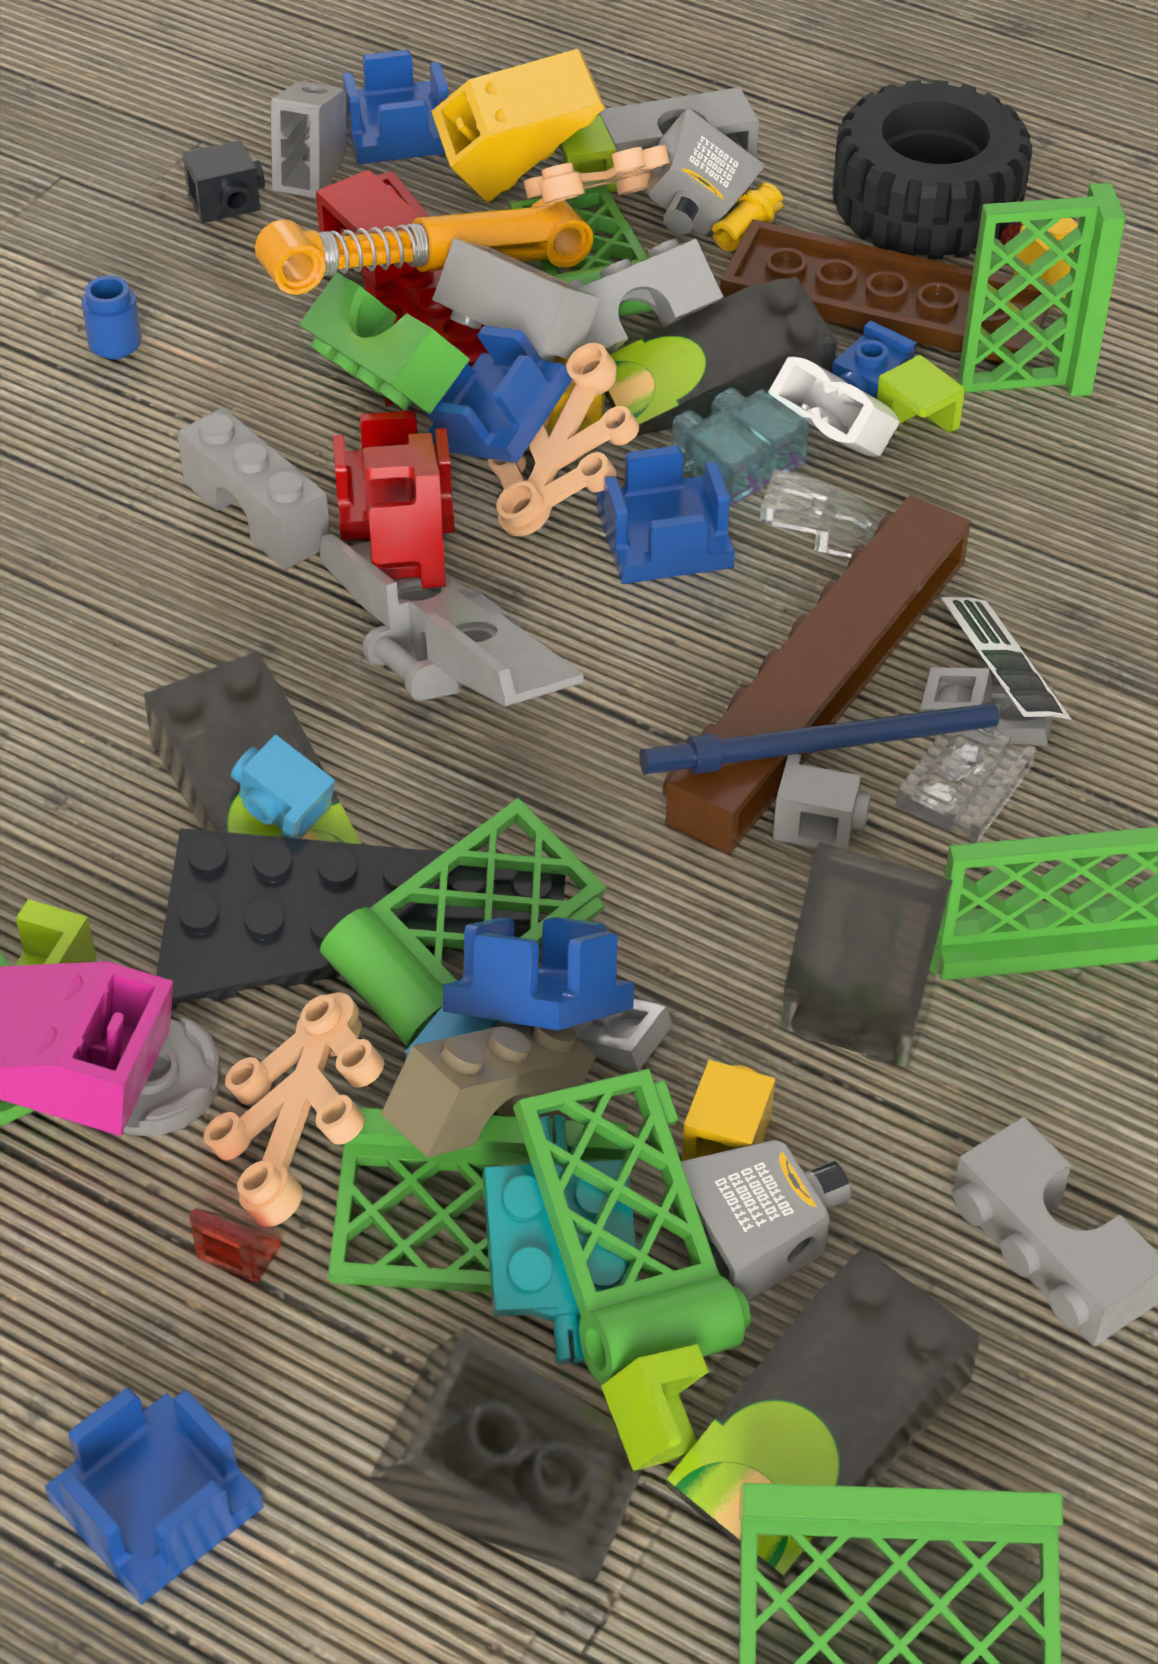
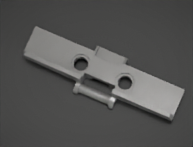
M332 533L321 536V563L370 614L384 624V626L377 627L366 635L363 641L364 658L375 666L387 665L403 678L406 691L413 699L425 701L459 693V688L465 685L506 707L584 683L583 673L522 630L516 618L480 592L462 586L446 573V587L422 588L421 579L418 577L391 579L371 563V541L348 546Z

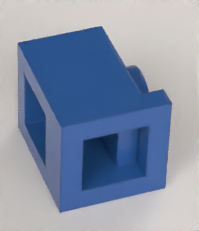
M869 321L864 326V335L833 361L832 374L877 399L879 376L914 358L916 342L873 321Z

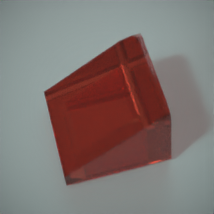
M194 1208L189 1216L197 1258L248 1280L259 1282L281 1248V1239L225 1215Z

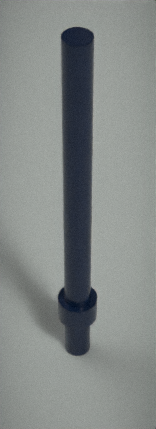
M994 703L722 739H719L715 733L689 736L685 744L641 749L639 762L644 775L689 769L692 774L720 771L722 764L993 728L998 726L999 712Z

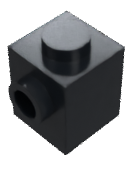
M241 140L183 153L187 194L202 224L260 210L258 189L265 188L263 169L258 158L251 159Z

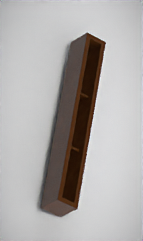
M911 495L905 499L894 514L886 513L881 519L873 539L866 547L860 545L856 548L849 560L847 570L837 581L831 579L825 585L815 608L809 615L801 614L792 626L788 640L778 651L773 649L766 655L756 678L748 687L741 686L736 690L724 716L716 725L713 723L708 724L701 735L715 733L719 739L836 724L965 563L971 520ZM813 752L801 753L800 764H804ZM788 755L722 764L720 771L692 774L689 769L669 771L662 788V794L667 797L665 824L731 855L776 799Z

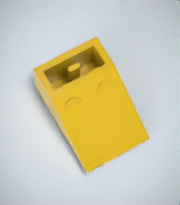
M579 49L469 79L431 112L450 168L489 203L500 193L511 189L518 179L538 162L549 158L556 151L557 147L576 131L590 125L597 114L604 110L605 107L582 52Z

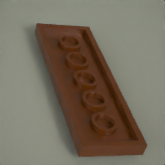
M752 220L720 279V291L724 298L737 300L744 304L759 305L789 312L799 317H810L836 323L846 328L864 330V326L869 321H873L917 343L942 348L948 352L961 353L973 269ZM992 274L988 277V283L996 290H999L1012 278ZM1029 284L1009 301L1021 311L1042 293L1032 284ZM1050 307L1033 320L1041 329ZM999 308L981 323V327L991 335L1010 320L1011 317ZM1022 328L1002 345L1014 354L1035 337ZM992 352L985 358L993 360L1000 364L1004 362V360L994 352Z

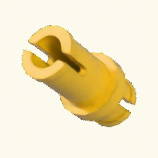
M764 182L757 186L755 190H748L742 194L737 200L736 207L722 220L713 225L712 231L716 233L712 237L716 244L727 252H733L738 248L752 220L772 224L775 214L784 206V203H781L783 196L774 185Z

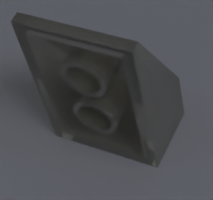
M819 842L812 862L785 982L780 1029L796 1033L809 1041H822L861 1053L866 1058L874 1061H887L908 1068L931 1009L953 880Z
M463 1328L430 1352L368 1482L433 1521L591 1582L597 1579L643 1469L632 1470L613 1419Z

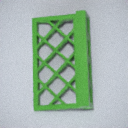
M1112 183L1089 184L1087 197L983 204L957 380L965 388V392L1066 385L1071 397L1092 395L1126 219ZM1079 217L1078 227L1060 241L1047 231L1062 218ZM1021 222L1026 226L1023 231L1005 245L994 237L996 223ZM1039 238L1050 249L1027 266L1016 255ZM1063 259L1071 266L1070 272L1053 286H1050L1040 276L1059 260ZM1008 263L1019 274L999 290H996L988 283V277ZM1029 284H1032L1042 294L1020 311L1009 300ZM1055 304L1063 311L1062 317L1045 330L1041 329L1033 320ZM1001 308L1011 319L990 335L981 327V323ZM1024 328L1035 338L1013 354L1002 344ZM1046 347L1055 354L1053 367L1030 368L1026 365L1028 361ZM992 352L1004 360L1002 364L991 372L974 373L975 365Z
M1158 827L949 845L939 910L937 913H930L928 933L941 980L1158 960ZM1110 855H1129L1106 871L1096 865ZM1044 861H1063L1041 877L1031 871V869ZM995 866L997 868L976 883L964 876L966 868ZM1146 868L1155 873L1154 876L1134 889L1124 884ZM1081 874L1091 880L1069 895L1059 889ZM1015 880L1025 886L1004 901L994 895ZM1107 893H1110V894L1113 895V896H1111V897H1103V896L1106 895ZM1042 899L1049 901L1046 903H1038ZM978 904L983 907L981 909H972Z
M358 1107L365 1116V1123L360 1133L354 1139L344 1143L328 1271L330 1283L491 1293L489 1259L485 1256L488 1254L487 1236L475 1245L453 1220L480 1198L484 1199L483 1178L476 1172L483 1173L485 1167L526 1165L531 1162L517 1118L492 1115L485 1124L474 1146L427 1158L381 1115L383 1109ZM550 1119L551 1138H552V1143H553L552 1126H551L553 1119ZM566 1120L565 1123L568 1153H571L584 1127L583 1124L576 1120ZM612 1123L627 1132L626 1123ZM593 1132L580 1160L586 1162L624 1160L627 1151L598 1133ZM358 1165L388 1167L401 1183L372 1205L356 1187ZM406 1168H413L418 1170L411 1174ZM440 1170L458 1171L472 1187L445 1209H442L422 1187V1184ZM412 1193L433 1218L407 1239L403 1240L384 1219L383 1215ZM355 1203L363 1213L352 1221ZM371 1224H374L394 1247L392 1251L375 1264L347 1262L349 1242ZM444 1228L466 1253L446 1269L429 1268L414 1251ZM404 1259H405V1260L409 1263V1265H410V1266H397V1264H399V1263H400L402 1260H404ZM476 1263L482 1271L468 1269Z
M743 1483L740 1487L739 1664H756V1631L779 1608L812 1643L793 1664H806L818 1651L831 1664H845L826 1643L858 1611L892 1646L875 1664H889L898 1654L908 1664H923L907 1645L938 1614L971 1648L957 1664H972L978 1657L985 1664H1001L987 1648L1017 1617L1041 1640V1664H1061L1059 1527L1063 1526L1062 1493ZM757 1535L790 1536L813 1561L781 1594L757 1569ZM805 1537L836 1539L820 1554ZM849 1538L869 1539L891 1563L860 1596L827 1562ZM884 1539L915 1541L899 1556ZM928 1541H947L970 1565V1568L940 1598L906 1564ZM963 1542L993 1544L978 1558ZM1007 1544H1039L1040 1579L1018 1600L986 1565ZM818 1569L852 1603L820 1636L787 1602ZM898 1571L931 1605L900 1638L867 1604ZM977 1574L1010 1608L980 1641L947 1607ZM758 1584L773 1602L756 1618ZM1039 1595L1041 1623L1026 1609Z

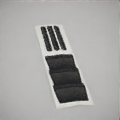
M941 597L1023 717L1054 716L1072 720L987 601L971 597Z

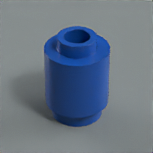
M101 276L91 280L87 284L85 294L81 300L88 346L92 352L108 359L124 358L134 352L142 342L135 293L129 288L128 283L124 279L117 276Z

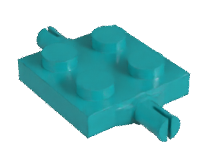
M554 1115L551 1124L553 1144L567 1151L566 1118ZM550 1116L540 1117L546 1140L552 1143ZM623 1160L584 1162L615 1179ZM531 1162L526 1165L485 1167L482 1177L493 1317L532 1315L547 1321H553L556 1349L555 1362L557 1364H568L570 1360L568 1335L570 1336L572 1364L585 1362L580 1344V1312ZM554 1163L559 1176L563 1168ZM572 1174L564 1190L569 1209L593 1223L607 1194ZM628 1176L624 1184L629 1189H631L630 1176ZM617 1200L603 1229L636 1248L633 1209ZM577 1232L582 1246L585 1237ZM595 1244L587 1260L596 1292L619 1286L630 1264L598 1244ZM639 1273L635 1281H639Z

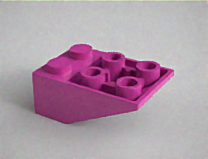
M108 961L0 966V1100L122 1136L170 1032L173 981Z

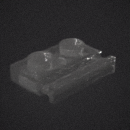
M992 728L939 735L898 789L896 807L950 832L955 827L969 833L968 840L978 843L1033 766L1036 748L1027 745L1025 749H1021L1010 744V736Z

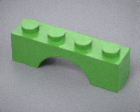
M336 272L299 323L301 327L315 337L309 346L357 380L360 379L380 395H384L404 411L413 403L428 414H431L470 359L431 327L407 313L393 325L397 317L395 313L360 285Z

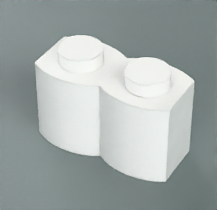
M788 357L768 391L775 404L785 412L818 428L831 439L867 456H881L900 423L897 415L886 404L803 358Z

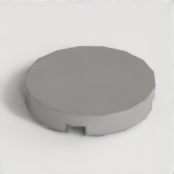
M180 1017V1022L173 1019L170 1020L168 1037L123 1131L124 1133L137 1136H160L185 1128L206 1113L219 1092L220 1060L212 1037L196 1022Z

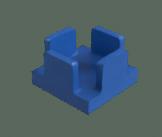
M409 50L366 54L362 58L364 87L358 90L352 72L342 73L343 89L346 92V126L357 165L446 154L431 112L449 97L448 85L440 62L430 63V81L414 82L413 59Z
M483 326L477 336L489 354L481 353L472 368L468 363L431 414H428L433 421V425L427 433L432 434L433 444L436 445L435 429L446 428L449 453L517 463L571 383L572 378L567 373L564 364L542 360L525 333L521 330Z
M677 445L633 451L626 454L625 484L622 487H619L616 476L604 478L603 491L597 492V510L621 584L734 568L735 550L728 533L730 497L717 462L705 463L704 476L683 478L684 455L681 447Z
M499 917L468 924L465 927L463 977L459 981L443 984V1012L559 1031L633 1009L634 982L616 979L618 937L616 933L607 932V928L603 923L560 917L545 919L542 928V965L539 968L538 942L534 939L514 937V920Z
M131 1388L124 1389L71 1429L68 1436L75 1460L70 1467L45 1485L49 1501L141 1605L264 1508L261 1492L237 1466L233 1441L230 1435L186 1389L175 1398L166 1393L144 1411L141 1400Z

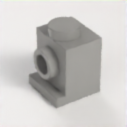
M800 754L788 755L776 798L773 840L847 854L853 829L865 831L870 808L871 794L859 792L861 775L800 764Z

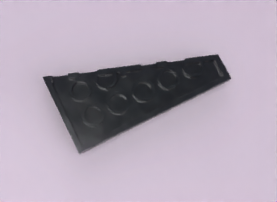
M180 828L156 976L173 981L171 1010L177 1009L176 1003L210 996H212L213 1002L238 997L237 991L275 983L284 988L341 976L320 953L321 944L327 934L347 915L363 907L371 908L445 852ZM458 865L448 873L447 890L485 893V867ZM495 868L493 894L531 898L532 872ZM541 873L540 899L564 901L566 875ZM439 880L429 888L439 889ZM409 902L394 913L408 929L436 931L437 904ZM445 905L444 932L464 934L465 927L468 924L483 921L484 909ZM492 910V919L501 917L514 920V937H521L529 931L530 913ZM539 914L538 923L545 919L548 914ZM425 946L434 956L435 946Z

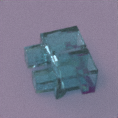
M731 387L717 395L712 403L711 417L703 419L691 410L675 417L672 441L677 446H680L681 450L685 453L684 473L687 475L699 472L704 476L705 463L717 462L729 493L730 507L763 489L764 483L770 485L805 465L809 422L763 389L745 397Z

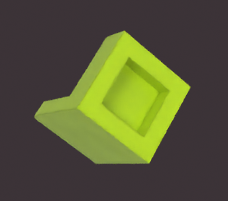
M597 115L590 125L579 129L559 145L562 152V164L572 163L574 172L578 171L580 174L601 172L614 167L611 155L616 153L617 149L601 115ZM615 184L604 185L609 192H616Z
M920 354L879 376L877 400L883 402L894 411L900 421L899 424L919 415L920 417H928L947 433H952L960 428L965 388Z
M30 899L26 901L16 917L24 952L15 966L95 961L96 954L87 916Z
M698 1344L639 1357L601 1385L633 1471L682 1459L697 1442L679 1393L709 1372Z

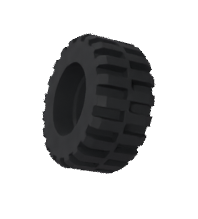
M921 80L907 81L904 86L897 87L895 84L884 86L876 95L870 92L862 97L856 105L854 104L843 117L842 124L838 128L832 187L833 201L837 206L836 210L846 225H850L856 235L863 240L870 238L873 245L877 248L885 250L891 248L898 250L899 253L912 256L914 254L928 255V259H943L944 255L952 254L956 258L969 256L973 249L977 248L983 204L1025 201L1032 157L1031 136L1016 111L1009 105L1002 106L999 98L988 92L985 95L978 93L976 87L965 84L957 87L949 85V81L934 80V84L921 83ZM1016 222L996 223L994 237L997 240L1003 239L1015 227Z

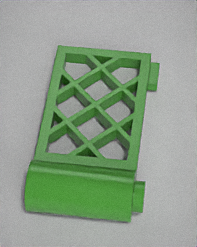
M606 186L584 190L585 194L565 200L590 226L593 232L591 251L597 253L594 256L587 255L577 265L571 266V268L579 269L577 271L558 274L557 271L561 267L555 266L549 260L534 261L538 270L567 283L581 279L585 286L602 278L600 272L615 263L609 261L612 257L629 259L632 265L648 259L646 252ZM542 197L510 202L509 209L531 208ZM600 206V209L596 213L581 210L584 208ZM597 231L613 234L614 236L609 239L594 234ZM626 301L619 305L618 313L619 317L654 310L647 304L639 301Z
M518 797L371 908L363 907L347 915L327 934L321 944L320 953L409 1048L443 1006V984L457 981L441 964L442 947L464 949V934L444 932L445 905L484 909L483 921L492 919V910L530 913L529 931L520 938L534 939L540 946L542 944V928L545 919L560 917L591 921L600 914L605 907L600 898L604 896L606 886ZM514 823H517L534 841L533 856L496 853L497 836ZM488 844V852L478 851ZM542 850H543L550 858H544V857H542ZM458 865L485 867V893L447 890L448 873ZM495 868L532 872L531 898L493 894ZM541 873L567 875L581 891L568 901L540 899ZM439 880V889L429 888ZM409 902L437 904L436 931L408 929L394 913ZM539 914H548L545 919L538 923ZM425 946H435L434 956Z
M645 1069L519 1100L513 1106L580 1312V1344L588 1369L595 1380L603 1385L639 1357L698 1344L703 1357L739 1347L743 1342L745 1329L749 1327L751 1321L749 1304L739 1287L732 1286L727 1279L719 1275L669 1125L675 1124L679 1119L666 1081L654 1083L650 1070ZM634 1092L643 1117V1122L635 1137L601 1117L611 1097ZM596 1101L592 1111L581 1105ZM559 1110L584 1125L571 1153L546 1140L539 1118L540 1114ZM593 1132L598 1133L628 1151L615 1179L580 1160ZM648 1135H649V1138H650L652 1147L645 1143V1141H646ZM637 1158L642 1159L661 1171L666 1189L658 1205L624 1186ZM554 1163L563 1168L559 1176ZM572 1174L607 1194L593 1223L573 1212L568 1207L564 1190ZM617 1200L650 1219L637 1249L603 1229ZM671 1204L673 1206L675 1215L668 1212ZM661 1226L684 1239L693 1266L673 1271L648 1256V1252ZM577 1232L585 1237L582 1246ZM595 1244L600 1245L630 1263L619 1286L596 1292L587 1265V1260ZM640 1269L652 1276L635 1281Z

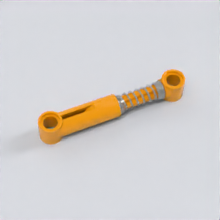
M542 198L533 204L531 208L419 217L414 219L412 224L406 226L399 225L396 229L386 226L381 231L377 227H373L367 232L361 228L355 233L350 230H344L341 235L336 231L317 232L315 230H303L294 221L281 219L270 223L262 229L257 236L254 247L257 259L278 287L288 294L299 295L309 292L316 287L323 276L334 275L337 269H340L343 274H346L349 268H353L359 273L363 266H367L370 271H374L376 265H380L384 270H387L390 264H394L399 269L403 263L407 262L409 266L416 267L421 272L443 270L453 238L492 248L521 262L549 260L557 267L568 268L577 265L588 255L593 244V232L590 226L565 200L544 204Z

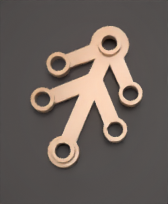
M666 145L644 150L642 147L614 153L611 155L614 167L607 171L580 174L578 171L574 172L572 163L541 170L542 176L523 181L527 199L542 197L544 204L554 203L583 195L586 189L608 184L616 185L618 195L646 190L649 186L652 171L670 164Z
M599 343L583 345L570 356L566 370L576 385L551 435H549L546 428L549 422L548 416L529 444V449L536 465L528 480L525 481L522 475L526 467V459L523 455L517 463H506L505 461L488 459L489 467L500 479L504 488L496 504L498 521L502 528L512 536H525L540 529L549 518L554 505L584 487H587L592 492L603 491L604 478L616 476V469L608 458L600 452H594L585 456L576 469L554 481L553 479L558 470L609 440L614 445H624L634 439L639 431V423L630 410L625 406H616L609 409L599 421L577 433L595 395L607 392L616 381V363L605 347Z
M336 992L320 995L308 1002L300 1014L295 1034L262 1062H259L254 1057H248L233 1065L225 1078L226 1087L242 1104L257 1103L241 1117H238L234 1112L220 1114L205 1129L203 1138L209 1148L220 1159L231 1160L242 1154L249 1146L251 1140L277 1119L262 1161L249 1166L242 1173L237 1184L241 1206L261 1226L271 1227L284 1222L296 1211L301 1203L303 1196L302 1186L290 1174L288 1169L311 1105L317 1112L315 1119L317 1127L334 1144H344L351 1141L360 1133L364 1126L365 1116L363 1112L348 1096L339 1095L323 1074L328 1057L337 1056L335 1064L337 1070L351 1086L359 1088L367 1086L376 1080L384 1068V1059L373 1045L366 1039H358L362 1029V1023L358 1017L359 1009L353 999L345 993ZM298 1062L295 1071L268 1093L272 1082Z

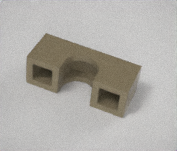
M515 1023L413 1045L381 1115L427 1158L471 1147L476 1144L485 1124L495 1111L501 1116L516 1117L513 1106L521 1099L582 1085L596 1055L576 1038V1034L571 1027L558 1031ZM556 1110L540 1114L539 1118L550 1116V1119H553L554 1115L566 1118L567 1115Z

